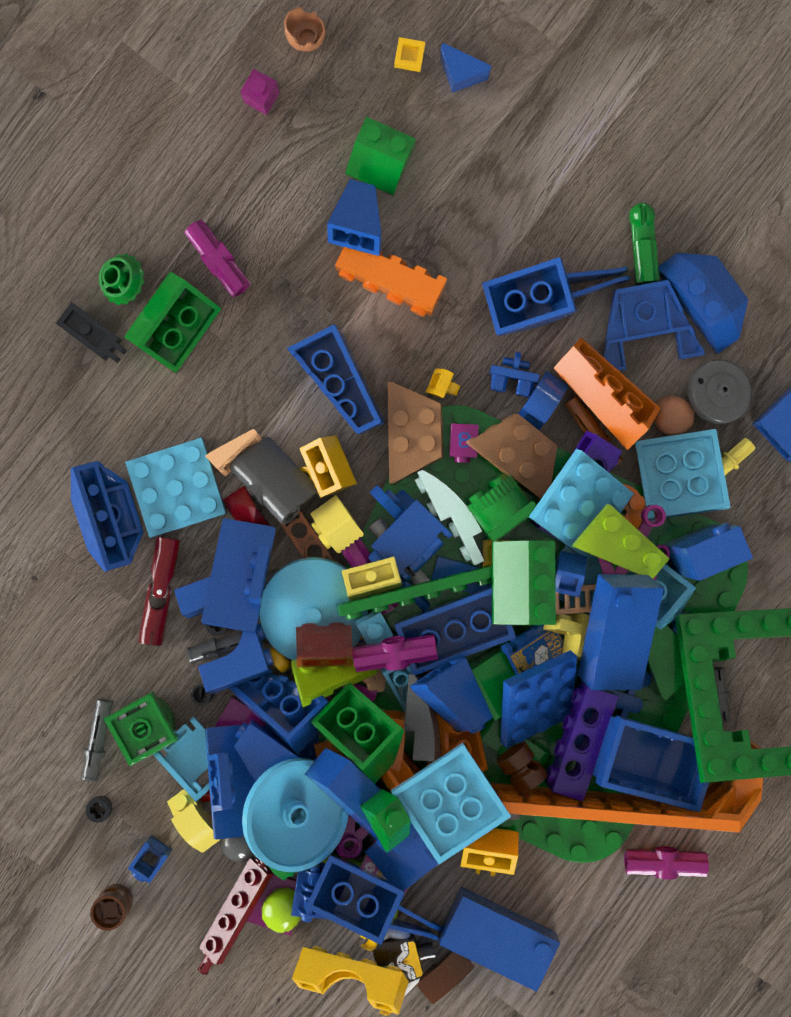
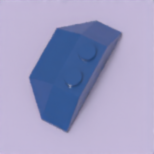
M676 253L658 266L659 276L663 281L669 280L681 306L716 354H719L740 338L748 298L717 256Z
M99 461L72 467L71 501L87 550L104 572L131 564L143 535V529L127 481L104 467Z

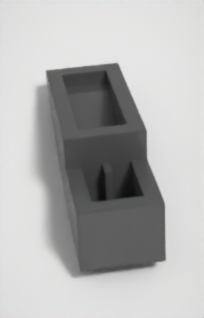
M409 674L404 730L415 732L412 760L434 762L441 757V742L436 712L415 694L410 687L421 677Z

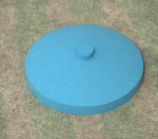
M307 557L286 564L270 578L263 592L259 613L260 622L266 638L280 654L295 660L350 651L358 643L362 635L355 621L368 615V610L362 611L361 617L346 620V616L341 617L338 615L336 604L349 601L341 572L346 570V567L330 559Z
M288 759L269 768L254 783L244 804L242 827L250 850L259 860L278 871L299 872L316 866L334 851L346 829L348 814L305 775V772L314 763V760Z

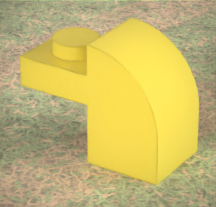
M585 613L556 615V625H544L543 630L564 635L562 654L571 650L577 655V661H581L590 616Z
M185 789L167 801L174 816L171 820L175 828L190 846L203 853L221 840L214 839L212 814L203 810L200 801L196 802Z

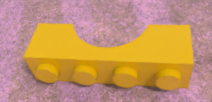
M313 946L312 949L302 948L292 977L299 988L324 994L337 981L356 979L365 984L367 999L373 1008L395 1014L400 1013L408 985V980L404 973L396 966L387 965L384 968L377 966V963L369 959H362L361 962L352 960V957L345 953L329 954L327 950L318 946Z

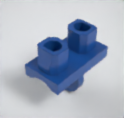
M515 352L514 359L504 357L502 365L512 366L511 369L492 365L488 376H491V391L505 393L507 381L512 380L517 381L515 395L529 398L534 385L538 383L540 374L518 370L519 368L528 370L530 362L520 360L521 352Z

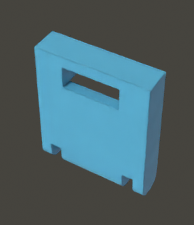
M193 716L190 722L196 729L192 730L185 723L176 732L180 739L163 748L167 755L164 756L160 751L153 755L197 802L210 789L209 782L202 786L197 780L208 769L206 728Z

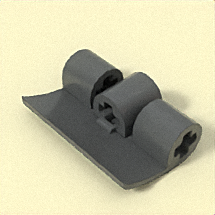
M270 437L257 442L245 450L230 465V470L247 487L253 499L260 506L264 505L282 525L291 522L300 512V505L318 494L314 482Z

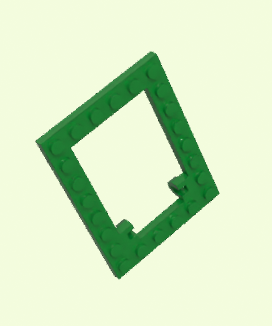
M791 608L679 614L675 616L700 783L791 776V746L751 749L748 730L736 732L723 731L713 662H722L736 658L733 640L791 637Z

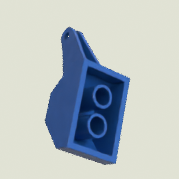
M558 257L483 282L482 285L496 335L503 336L534 329L556 322L577 312L574 299L607 287L628 282L631 278L630 276L615 278L572 293L570 284L620 275L627 272L628 268L621 267L566 273L563 259Z
M330 854L305 907L382 945L388 929L425 936L434 940L439 938L437 934L425 928L394 918L397 909L435 930L442 931L443 929L439 924L421 917L400 905L405 890L355 863Z

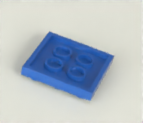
M571 650L504 680L500 742L506 748L521 743L525 739L563 722L566 714H570L573 705L571 698L574 692L577 655Z

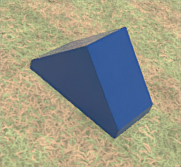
M445 43L442 44L440 60L452 93L488 80L491 65Z

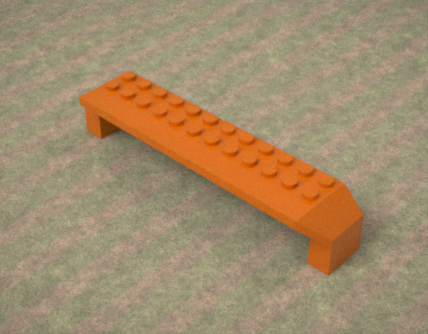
M381 709L404 729L406 714L404 711ZM405 730L394 764L381 777L390 791L421 771L404 751ZM750 741L751 749H763ZM763 778L710 782L700 812L625 793L587 790L584 800L581 801L552 792L549 787L537 786L527 793L518 794L512 784L489 783L510 814L740 833L762 799Z

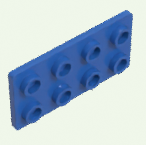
M226 518L222 520L201 619L203 624L253 633L256 631L276 532L275 527Z
M242 725L205 729L213 836L215 840L244 836L242 827L243 809L246 798L255 781L234 747L238 740L235 734Z

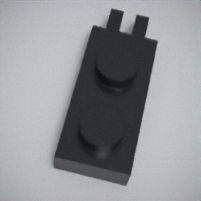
M73 302L70 303L56 322L58 326L105 361L109 357L117 363L121 360L113 353L115 349L122 354L127 352L119 344L122 339Z

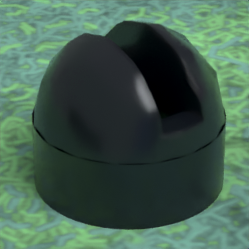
M203 683L193 687L191 699L196 705L203 706L213 700L214 694L207 692L206 700H203L205 695Z

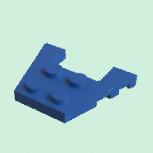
M669 280L613 290L603 357L619 371L627 370L623 342L675 332L679 359L705 355L702 345L699 344L692 326L689 325L683 313L684 310Z

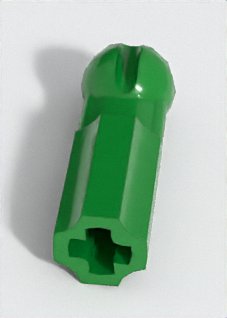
M638 203L631 208L629 220L632 231L635 284L643 285L659 282V269L654 225L655 211L647 203Z

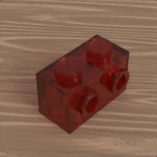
M340 622L331 623L329 626L306 623L301 627H296V668L352 666L351 625H345Z

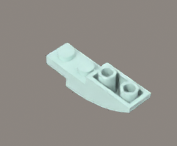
M424 470L417 472L419 478L415 479V482L421 494L426 492L431 501L427 503L430 513L435 518L438 517L440 521L451 518L452 522L448 523V526L454 538L459 536L464 545L460 547V551L465 561L471 560L474 566L483 562L484 559L473 538L474 535L482 532L468 507L439 479Z

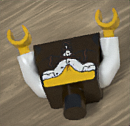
M388 929L382 945L370 939L361 945L362 948L373 951L377 966L386 968L387 965H392L402 970L408 980L405 996L423 976L421 961L436 958L432 941L417 945L415 934ZM384 1010L379 1012V1014L386 1016L392 1013Z

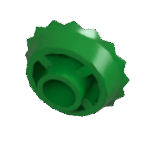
M126 253L123 255L117 254L103 264L99 273V285L109 302H114L117 305L121 303L127 305L129 301L135 300L137 294L141 293V286L145 283L141 263L136 261L135 256H129Z

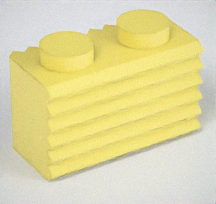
M337 495L310 513L315 521L311 525L327 549L333 547L337 553H341V550H345L346 546L349 547L350 543H354V540L363 537V532Z

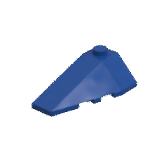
M271 673L229 688L297 755L317 736L318 730L311 721L329 703L321 695L313 699L312 704L303 707L296 682L290 681L288 677L282 675L279 677Z

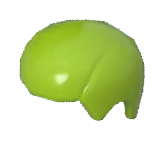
M288 887L276 888L265 899L262 906V919L268 928L277 933L289 932L299 923L301 917L291 916L295 890Z

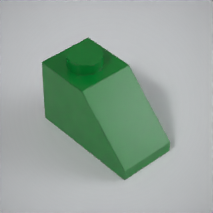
M381 789L360 806L386 852L392 850L409 836L411 820L398 797Z

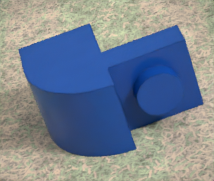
M546 371L518 414L536 429L540 430L556 409L569 385Z

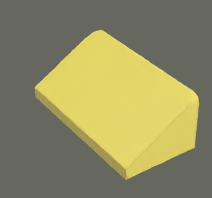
M395 557L341 571L349 601L402 587Z

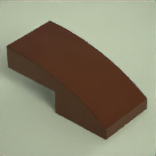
M450 950L437 965L432 964L425 971L416 986L428 1001L434 1004L460 983L475 966L469 959Z

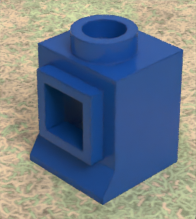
M150 835L128 867V870L132 872L133 877L141 882L146 881L150 884L172 852V849ZM148 850L159 857L154 866L143 860Z

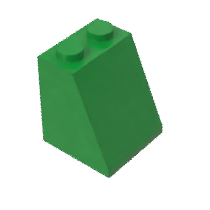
M502 645L468 663L494 720L502 717L503 682L515 676L506 654L501 649Z

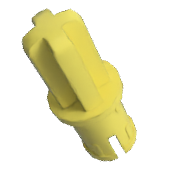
M742 439L729 452L722 453L725 476L732 469H738V464L755 450L754 444L749 439Z

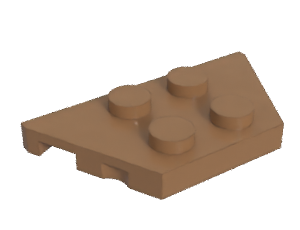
M387 382L389 484L396 485L400 483V480L411 474H416L427 465L434 464L444 458L443 414L441 403L393 382Z
M512 414L503 419L501 423L493 425L480 435L467 440V445L507 476L511 475L518 485L540 501L551 486L557 445L519 414Z

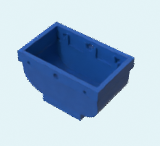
M617 715L616 717H610L593 771V775L597 778L595 783L604 788L700 812L709 783H700L693 736Z

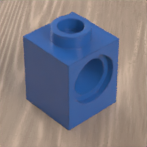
M560 551L555 570L557 593L575 597L580 596L586 573L587 556Z

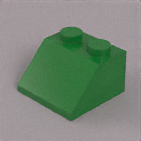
M366 116L355 140L345 175L358 181L375 185L376 189L394 196L414 152L416 139Z

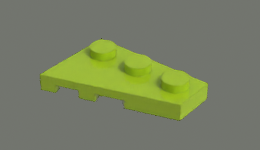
M610 504L604 506L571 545L574 548L585 551L638 575H649L652 579L669 560L661 550Z
M352 650L291 660V668L303 707L312 704V700L321 695L324 698L332 695L335 689L347 685L349 682L354 685L377 674V669L356 672Z

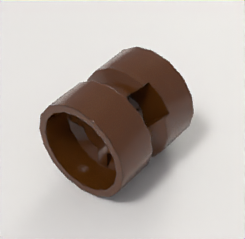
M525 741L515 744L497 759V764L504 774L511 775L510 782L518 794L531 791L542 783L548 775L539 760H533L534 753Z
M121 884L107 886L94 901L90 909V917L93 924L105 931L118 928L133 906L131 892Z

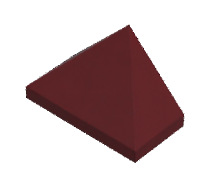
M245 486L222 500L235 520L271 526Z

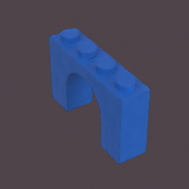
M210 577L174 590L181 614L189 619L203 614ZM261 623L257 624L254 633L242 631V637L238 646L230 654L198 666L207 693L214 694L273 672L271 665L274 664V659L270 649L265 650L263 639H266Z

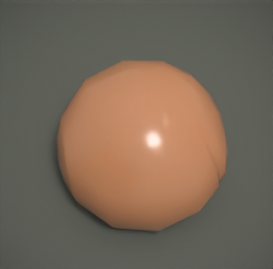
M297 7L288 12L284 20L285 37L288 43L299 51L311 52L318 49L326 37L324 22L317 16L316 12H305L302 7Z
M667 395L657 400L656 404L661 409L653 423L658 430L667 436L687 433L695 420V413L689 402L684 398Z

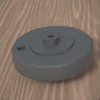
M712 360L701 365L693 372L688 382L687 396L689 404L697 416L708 423L721 425L737 420L747 411L751 402L752 390L747 375L739 366L727 360Z

